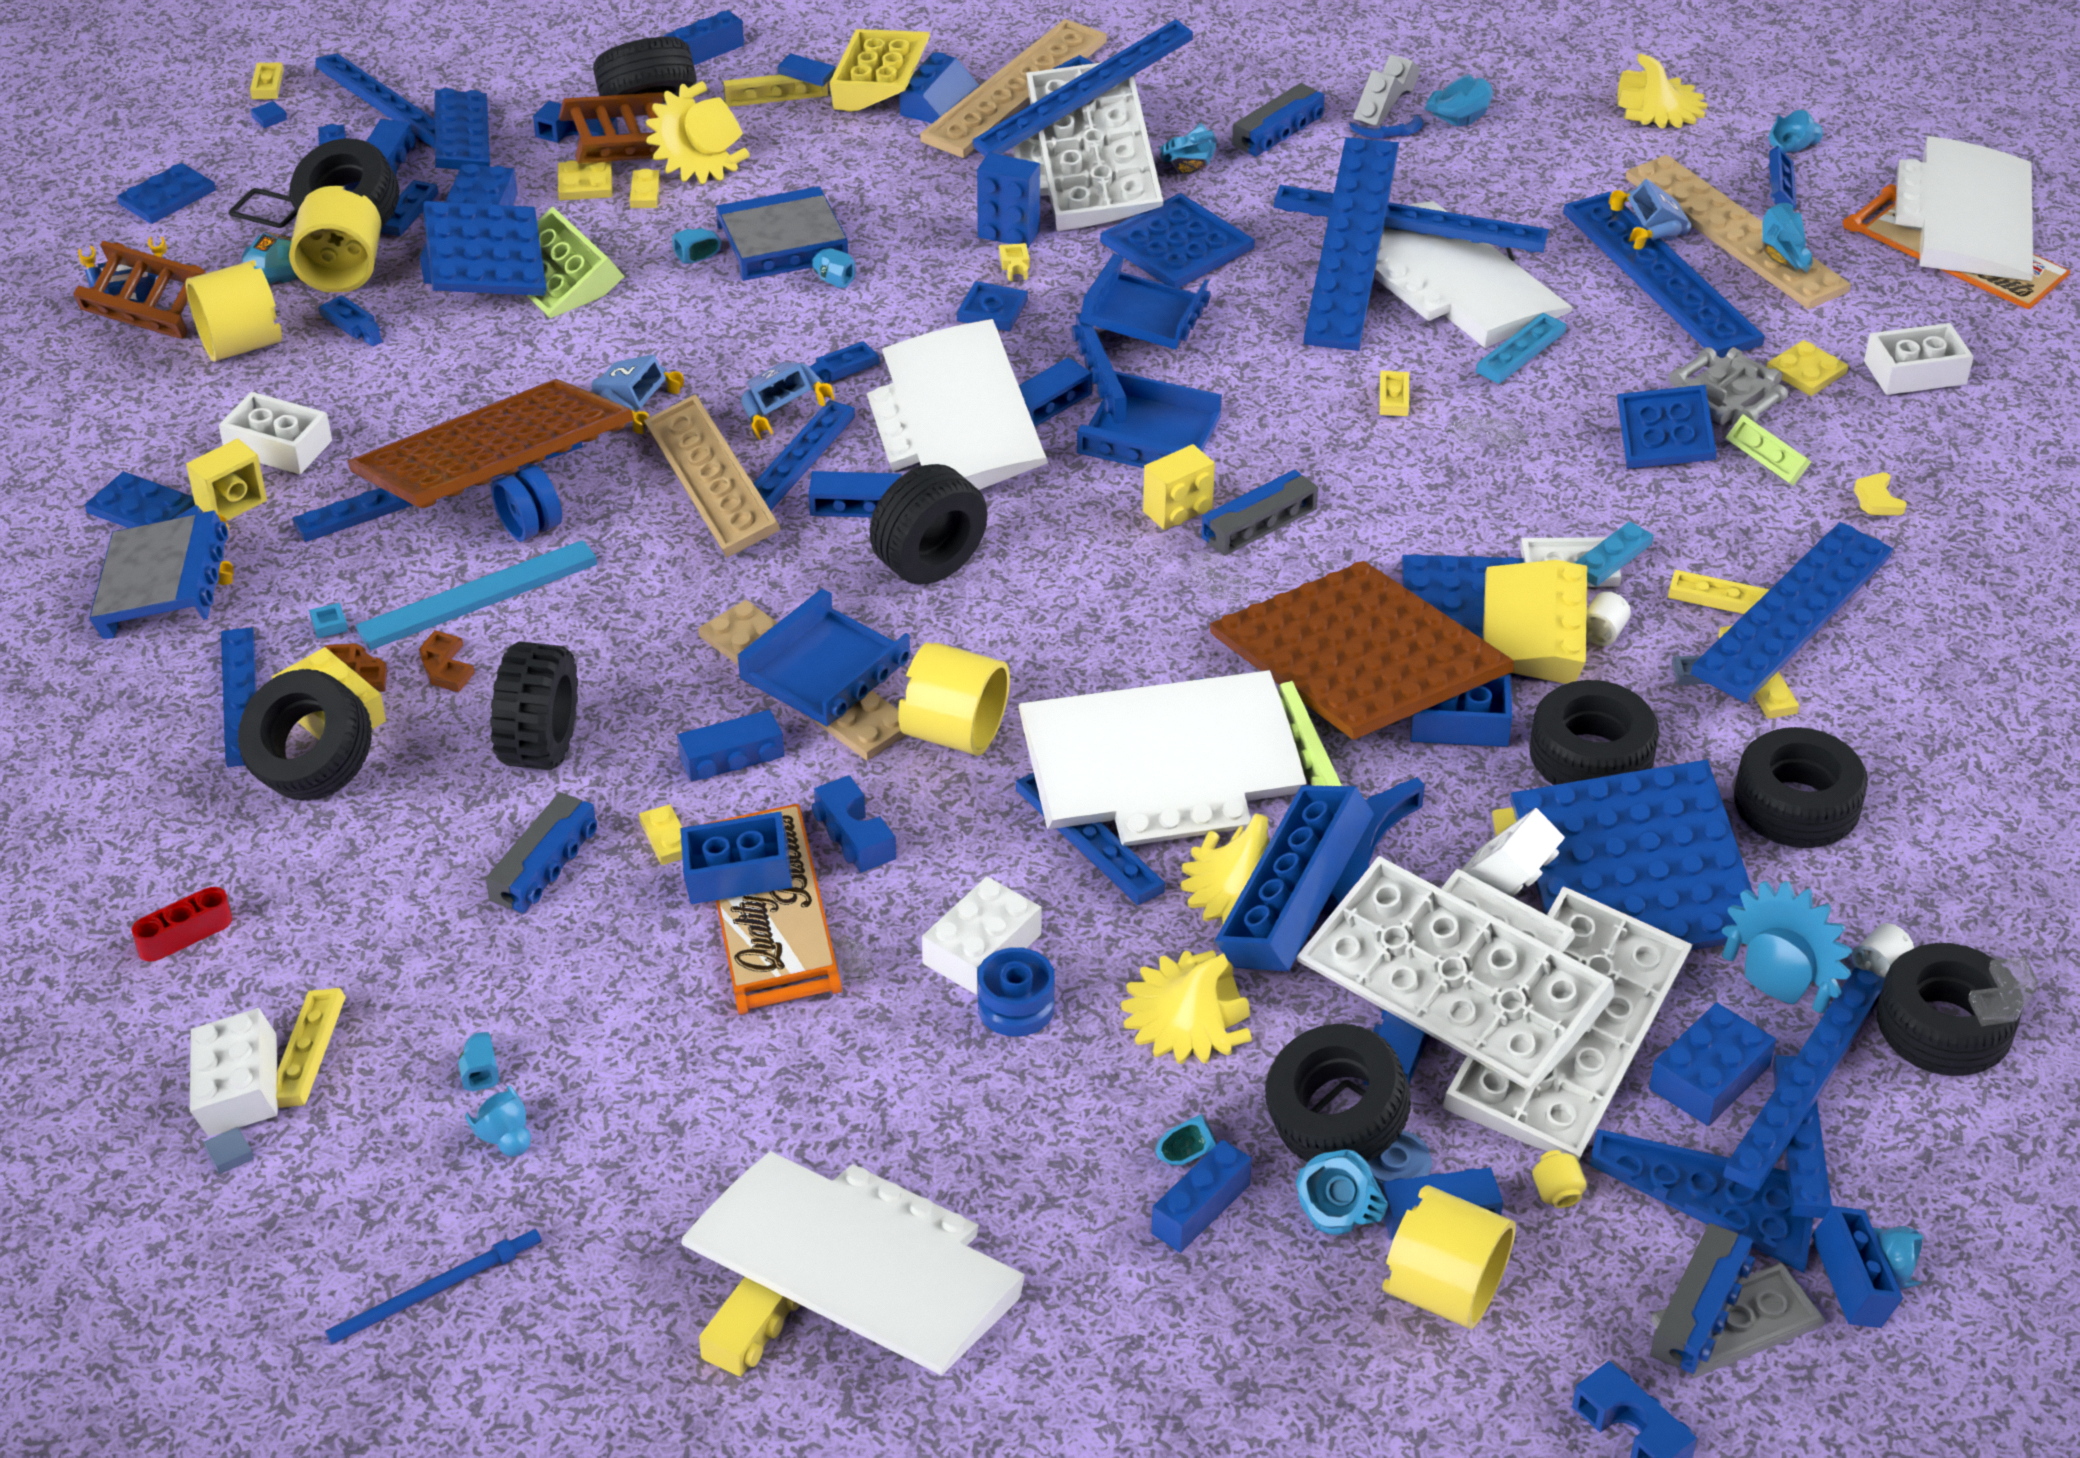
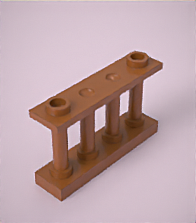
M663 92L564 98L559 119L560 121L574 120L580 135L575 153L578 164L653 158L659 146L647 144L646 139L654 134L655 131L641 133L634 116L647 115L649 119L659 118L652 110V106L654 103L662 104ZM623 117L630 134L617 135L610 118ZM585 119H599L605 135L591 136Z
M102 241L100 245L107 258V263L95 285L90 288L78 285L73 293L80 310L183 339L188 332L181 316L188 302L186 279L205 274L206 271L197 265H185L127 248L118 242ZM119 264L133 268L119 295L113 296L104 293ZM144 272L159 275L145 302L137 303L129 300ZM170 279L184 283L170 310L164 311L155 308Z

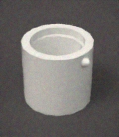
M1602 592L1594 597L1587 608L1586 614L1587 641L1600 646H1608L1617 639L1631 615L1630 606L1624 598L1613 592Z
M1890 923L1880 924L1853 950V964L1857 968L1871 971L1885 978L1893 961L1903 953L1913 949L1914 945L1909 935L1900 927Z

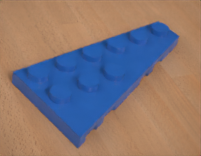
M1597 1129L1589 1166L1707 1225L1710 1222L1735 1232L1738 1236L1742 1235L1753 1240L1752 1248L1802 1273L1805 1272L1814 1218L1791 1215L1786 1170L1773 1168L1759 1191L1723 1177L1725 1165L1730 1159L1728 1157Z

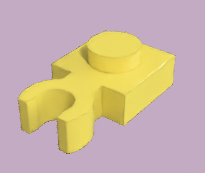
M1026 243L999 245L1002 270H1007L1008 280L1013 281V275L1021 274L1023 279L1027 280L1030 258Z

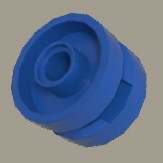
M532 464L517 471L515 477L509 474L492 482L491 495L495 510L506 531L516 541L522 542L537 535L538 530L544 532L561 524L563 517L559 497L552 482L539 466Z
M1008 947L995 951L985 958L978 969V1014L984 1025L992 1031L1005 1036L1023 1037L1037 1033L1049 1024L1054 1015L1055 971L1049 959L1037 951L1024 947Z

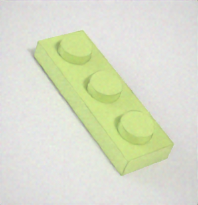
M1744 414L1725 437L1791 485L1796 484L1811 464V461Z

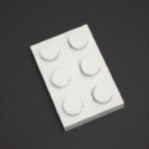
M1607 537L1521 538L1520 550L1524 563L1548 560L1574 563ZM1620 569L1597 587L1620 586ZM1587 582V587H1596Z

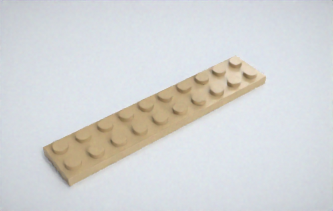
M1064 19L920 133L921 142L965 158L975 149L973 148L974 138L1031 104L1026 73L1053 69L1078 55L1087 59L1107 42V33Z
M1664 155L1626 171L1625 179L1636 187L1645 179H1648L1673 197L1680 204L1692 227L1808 310L1850 292L1851 283L1814 257H1812L1813 264L1808 273H1805L1802 269H1798L1795 272L1773 261L1763 250V221L1699 178L1672 157Z

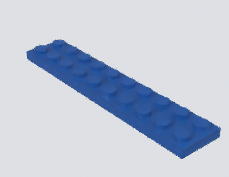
M1345 137L1303 337L1304 345L1360 351L1399 153V142Z
M1610 191L1564 204L1563 214L1704 349L1710 347L1716 352L1718 357L1723 358L1733 347L1743 352L1764 344L1765 335L1661 238L1656 240L1649 238L1646 240L1644 248L1634 249L1635 241L1629 242L1631 233L1636 227H1644L1640 219L1625 205L1621 211H1614L1610 208Z
M1839 522L1693 664L1690 674L1747 703L1891 557L1894 548L1884 544L1879 539L1872 538L1856 530L1851 525Z

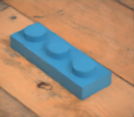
M1629 521L1574 563L1587 566V582L1597 587L1651 546L1654 534Z

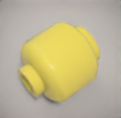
M1559 1150L1546 1152L1540 1157V1162L1532 1170L1533 1180L1541 1200L1546 1204L1553 1205L1557 1209L1577 1204L1582 1199V1194L1587 1188L1586 1179L1579 1161L1572 1154L1561 1153Z

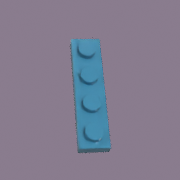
M1542 313L1479 361L1476 373L1500 384L1562 336L1566 330V323Z

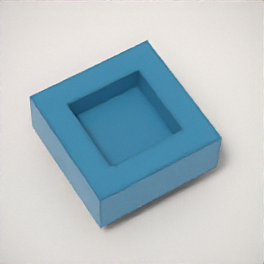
M340 603L309 610L317 639L348 631L347 622Z

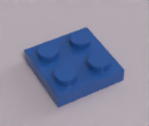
M975 281L957 311V321L973 323L993 319L997 329L1010 332L1028 301V291Z

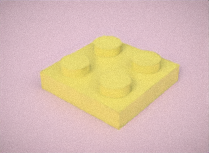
M570 160L558 163L559 200L613 197L611 161L578 164L577 161Z
M1802 340L1767 362V368H1775L1783 373V381L1809 396H1813L1847 374L1849 365L1840 361L1835 356L1826 353L1805 340Z

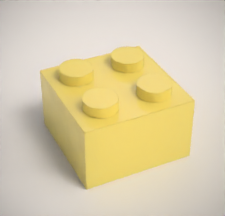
M239 438L186 463L195 505H198L203 512L215 510L216 514L223 515L228 521L267 501L258 454Z
M1192 444L1144 465L1143 512L1163 530H1166L1213 509L1215 462Z

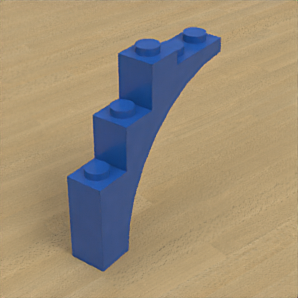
M1418 777L1404 783H1399L1393 788L1366 799L1374 815L1323 907V910L1329 916L1368 870L1373 852L1386 832L1402 818L1422 808L1425 784Z

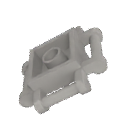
M1706 347L1690 363L1682 368H1676L1669 373V381L1675 387L1706 385L1710 416L1721 425L1727 423L1732 426L1743 414L1755 422L1761 413L1773 404L1781 403L1788 397L1787 389L1779 384L1783 376L1781 371L1775 368L1769 369L1742 355V351L1735 347L1731 348L1724 358L1718 357L1712 348ZM1703 366L1708 367L1706 371L1701 373L1696 378H1689V376L1694 374Z

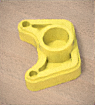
M1879 473L1859 478L1855 482L1854 492L1860 501V507L1869 515L1901 516L1905 513L1907 503L1904 500L1892 497L1887 490L1891 478L1888 473Z

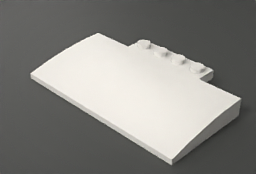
M1100 63L1026 73L1030 103H1035ZM1134 75L1013 147L1015 158L1040 163V196H1050L1057 232L1107 223L1163 206V198Z
M1927 136L1923 152V162L1916 159H1899L1897 167L1895 224L1921 228L1919 266L2032 281L2031 162L1984 146Z
M1434 201L1408 205L1447 212ZM1384 226L1374 278L1426 320L1430 321L1444 315L1484 348L1511 338L1542 313L1558 318L1572 312L1573 307L1491 244L1473 243L1469 240L1457 238L1448 239L1439 235L1419 234L1415 231L1403 229L1394 230Z
M993 319L937 330L882 349L893 383L878 387L866 394L893 472L918 462L921 463V466L929 464L947 465L955 469L980 490L1048 463Z
M1270 670L1020 703L1018 706L1047 830L1115 820L1122 846H1131L1207 835L1209 831L1216 833L1234 831L1240 826H1244L1243 829H1246L1251 821L1246 801L1297 794L1301 785L1307 784L1292 731Z
M1380 856L1377 857L1297 955L1298 962L1531 1092L1572 1049L1615 996L1612 979L1563 954L1575 938L1574 929L1458 868L1440 889Z
M1563 886L1547 916L1574 929L1575 938L1563 954L1612 979L1615 996L1572 1049L1532 1092L1467 1056L1446 1092L1442 1108L1548 1152L1559 1150L1561 1153L1572 1154L1579 1161L1692 948V944Z
M769 1151L750 1167L704 1212L682 1237L681 1244L941 1376L1019 1300L1025 1274L968 1247L967 1245L977 1237L979 1225L960 1214L953 1213L927 1198H922L854 1164L850 1165L831 1181L772 1151Z

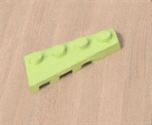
M1293 681L1280 684L1278 693L1292 731L1303 772L1311 785L1342 786Z

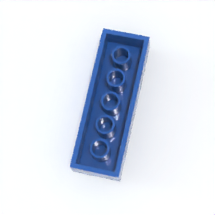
M476 164L462 165L445 202L513 206L518 195L515 169L502 166H478ZM426 242L420 255L423 282L425 284H432Z
M1301 785L1214 940L1234 968L1274 971L1290 970L1374 815L1357 786Z

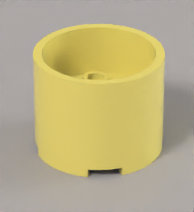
M342 186L322 187L308 194L298 210L289 251L290 263L296 275L310 287L323 292H350L364 285L374 270L381 231V218L376 206L365 195L361 197L353 192L343 190Z
M255 260L186 279V292L192 317L201 342L213 362L282 341L281 326L279 323L274 324V320H276L275 301L262 269L254 268L256 266Z
M926 642L916 653L906 675L911 679L906 689V700L901 699L899 702L898 720L900 730L903 734L980 756L987 750L996 736L1005 712L1010 686L1009 667L1006 662L937 642L933 644Z
M1426 1185L1420 1190L1418 1196L1423 1200L1419 1206H1414L1411 1211L1407 1209L1397 1230L1386 1264L1389 1265V1270L1392 1271L1390 1280L1385 1278L1382 1288L1385 1293L1471 1330L1482 1319L1503 1277L1515 1239L1516 1223L1499 1214Z

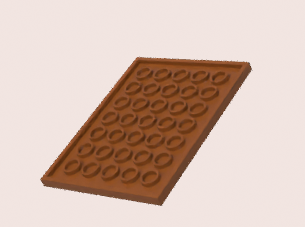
M556 378L347 460L350 471L419 508H426L436 504V500L442 497H453L462 494L464 488L469 486L487 484L492 480V477L499 474H512L518 471L519 466L526 463H539L545 460L546 455L551 453L569 451L572 449L573 444L596 440L599 437L598 434L606 431L614 432L621 430L625 427L626 423L633 421L634 417L630 408Z
M1366 561L1355 562L1345 569L1328 573L1325 577L1303 583L1298 588L1285 593H1279L1271 599L1252 604L1246 609L1234 614H1227L1221 619L1210 623V633L1258 670H1270L1273 680L1280 685L1293 681L1304 704L1353 740L1514 671L1513 659Z

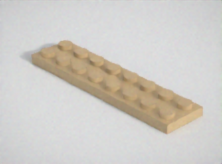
M696 394L644 420L650 434L726 558L781 530L777 520Z
M744 600L699 627L698 632L700 638L738 665V654L778 622L748 600ZM872 690L863 700L854 704L841 718L836 719L828 727L810 718L866 761L906 736L899 727V710Z

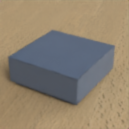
M1675 656L1672 658V667L1678 685L1708 684L1690 674L1693 664L1701 656Z
M238 1127L203 1142L205 1150L219 1174L254 1159L252 1150Z

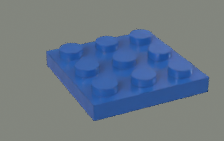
M1706 385L1617 394L1626 469L1716 460L1717 452Z

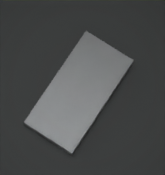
M1783 1263L1751 1274L1748 1279L1741 1278L1738 1283L1742 1285V1289L1735 1306L1728 1304L1725 1311L1729 1312V1316L1722 1334L1714 1332L1712 1339L1716 1343L1708 1363L1701 1360L1695 1374L1689 1373L1692 1379L1824 1326L1825 1317ZM1667 1308L1652 1313L1651 1322L1656 1329Z

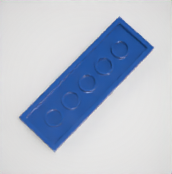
M452 88L435 89V168L460 170L462 165L468 164L490 167L487 93H482L478 90L464 92L456 91Z

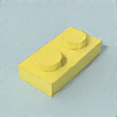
M282 62L256 63L250 88L251 99H278L284 73Z
M633 170L630 208H657L660 170Z
M1380 371L1379 415L1408 416L1409 372Z
M671 804L639 813L640 823L660 864L665 865L681 860L680 828L682 826Z

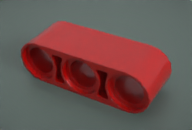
M220 887L204 888L137 920L132 925L131 931L139 958L147 962L160 960L227 928L232 922V914L226 891Z

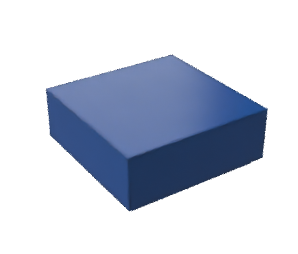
M274 101L250 109L252 118L263 128L287 120L286 111Z

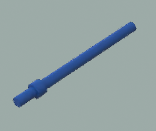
M535 1228L510 1241L505 1238L493 1244L492 1250L325 1330V1334L332 1345L498 1263L502 1266L516 1259V1254L541 1243V1237Z

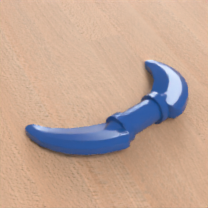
M1414 115L1413 120L1407 124L1400 123L1399 125L1387 127L1384 125L1380 126L1379 129L1350 123V128L1355 133L1376 139L1408 136L1423 127V119L1419 115Z

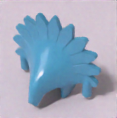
M1766 881L1759 884L1758 896L1749 890L1742 891L1740 897L1744 907L1732 905L1727 910L1736 924L1727 925L1722 928V933L1728 937L1722 957L1728 961H1734L1741 943L1747 944L1745 977L1750 983L1765 994L1794 1005L1814 981L1819 989L1812 1004V1009L1818 1013H1825L1831 996L1837 998L1842 993L1835 979H1847L1851 975L1850 970L1839 960L1851 955L1852 949L1835 941L1846 928L1840 923H1827L1831 912V905L1825 903L1813 908L1812 890L1807 888L1795 897L1789 881L1782 882L1777 893Z

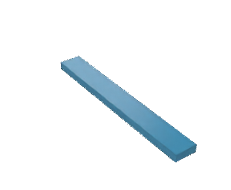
M581 540L356 624L357 633L369 650H373L597 565V558L587 544Z

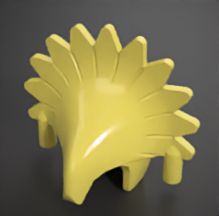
M1637 54V61L1645 70L1641 72L1625 70L1621 73L1618 84L1617 104L1620 107L1627 108L1624 119L1639 121L1643 125L1654 121L1660 128H1665L1667 123L1677 128H1682L1683 122L1695 125L1696 118H1704L1705 112L1702 110L1708 107L1707 103L1701 101L1704 99V94L1693 92L1695 89L1694 85H1681V78L1679 77L1667 79L1663 66L1654 58L1644 54Z
M703 81L689 88L682 84L679 88V97L666 91L664 93L666 105L654 103L652 106V110L659 118L646 121L647 127L655 131L654 134L647 137V144L659 146L653 155V159H668L665 168L667 174L680 169L682 182H687L695 174L698 182L702 185L706 183L709 173L716 180L722 181L724 177L723 168L736 172L738 169L737 164L750 157L745 147L731 155L726 151L727 148L741 137L743 132L733 113L720 97L695 103L694 97L707 91Z
M1255 813L1245 831L1243 830L1244 826H1240L1230 842L1225 846L1215 849L1220 836L1216 832L1209 831L1202 846L1191 849V855L1196 861L1182 864V872L1191 877L1181 882V890L1194 893L1188 899V906L1190 908L1205 907L1203 912L1204 921H1211L1222 917L1223 924L1226 921L1270 842L1268 838L1267 816Z
M1211 950L1192 956L1191 952L1184 951L1178 964L1167 956H1161L1159 958L1160 971L1141 967L1140 976L1144 982H1129L1126 985L1127 992L1134 998L1121 1002V1010L1133 1014L1124 1021V1027L1140 1030L1135 1037L1137 1045L1155 1042L1153 1048L1155 1057H1161L1173 1050L1176 1062L1183 1064L1193 1052L1202 1063H1208L1212 1048L1228 1056L1232 1053L1233 1046L1252 1041L1249 1028L1230 1033L1225 1031L1226 1028L1249 1017L1250 1009L1248 999L1246 997L1241 998L1233 977V965L1227 961L1224 953L1216 956L1215 951Z

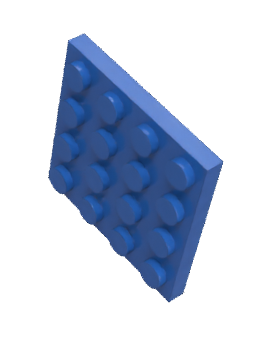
M1182 193L1163 201L1162 207L1137 214L1100 233V242L1119 255L1124 256L1125 259L1165 285L1180 288L1249 252L1255 246V239Z
M424 201L423 213L432 291L545 296L546 282L535 207Z
M1402 554L1403 587L1483 639L1486 568L1524 563V558Z

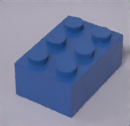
M988 152L977 169V221L979 238L1007 244L1026 243L1027 248L1030 247L1040 231V163Z
M1511 674L1501 676L1411 715V742L1509 747L1513 719Z
M781 811L680 828L683 876L691 904L793 888L788 839Z
M1716 1002L1654 1061L1649 1089L1709 1127L1770 1067L1777 1039Z

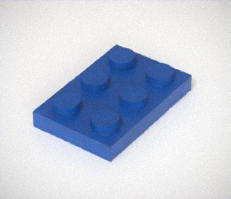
M181 162L158 175L151 176L148 180L136 186L128 188L127 191L117 195L118 204L148 223L153 224L216 191L214 181Z
M122 471L84 505L86 512L126 528L174 519L177 515L195 506L194 497Z

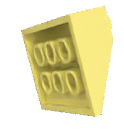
M856 29L830 81L833 110L859 111L905 91L930 38V32Z
M1548 560L1487 567L1485 571L1483 640L1514 660V671L1511 673L1563 684L1577 681L1586 663L1587 566L1561 560Z

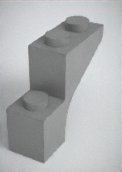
M1390 54L1383 73L1371 70L1353 119L1379 127L1399 96L1404 91L1412 93L1421 68L1412 60Z

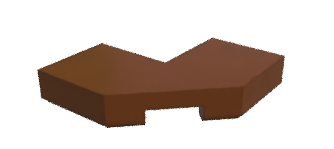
M434 630L419 648L421 661L432 685L459 693L474 675L473 665L452 659L463 646L462 638Z
M357 643L325 645L330 652L378 692H385L388 672L386 662L377 657L373 658L366 653L365 648Z

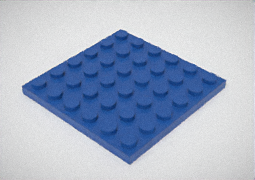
M1708 759L1511 792L1510 802L1516 822L1537 808L1565 837L1556 848L1559 854L1548 865H1542L1539 868L1543 873L1534 882L1545 915L1548 914L1564 886L1692 944L1690 951L1726 944L1728 937L1722 933V928L1727 925L1736 924L1727 910L1732 905L1744 907L1740 897L1741 892L1749 890L1753 893Z

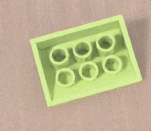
M553 206L537 221L546 292L545 296H526L549 318L605 296L625 277L601 250Z

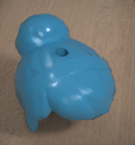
M1801 109L1788 114L1785 118L1777 115V120L1772 126L1768 138L1774 148L1778 145L1784 153L1799 152L1808 145L1818 144L1823 136V129L1820 124L1814 122L1808 111Z
M507 1086L508 1091L498 1092L486 1099L477 1112V1118L471 1117L468 1112L465 1114V1118L475 1136L486 1143L498 1145L500 1151L505 1155L515 1157L527 1151L531 1145V1135L525 1127L526 1109L524 1103L513 1087Z
M1897 1226L1885 1230L1873 1227L1898 1287L1906 1289L1920 1285L1922 1281L1910 1279L1920 1256L1923 1235L1919 1234L1916 1229L1907 1226Z

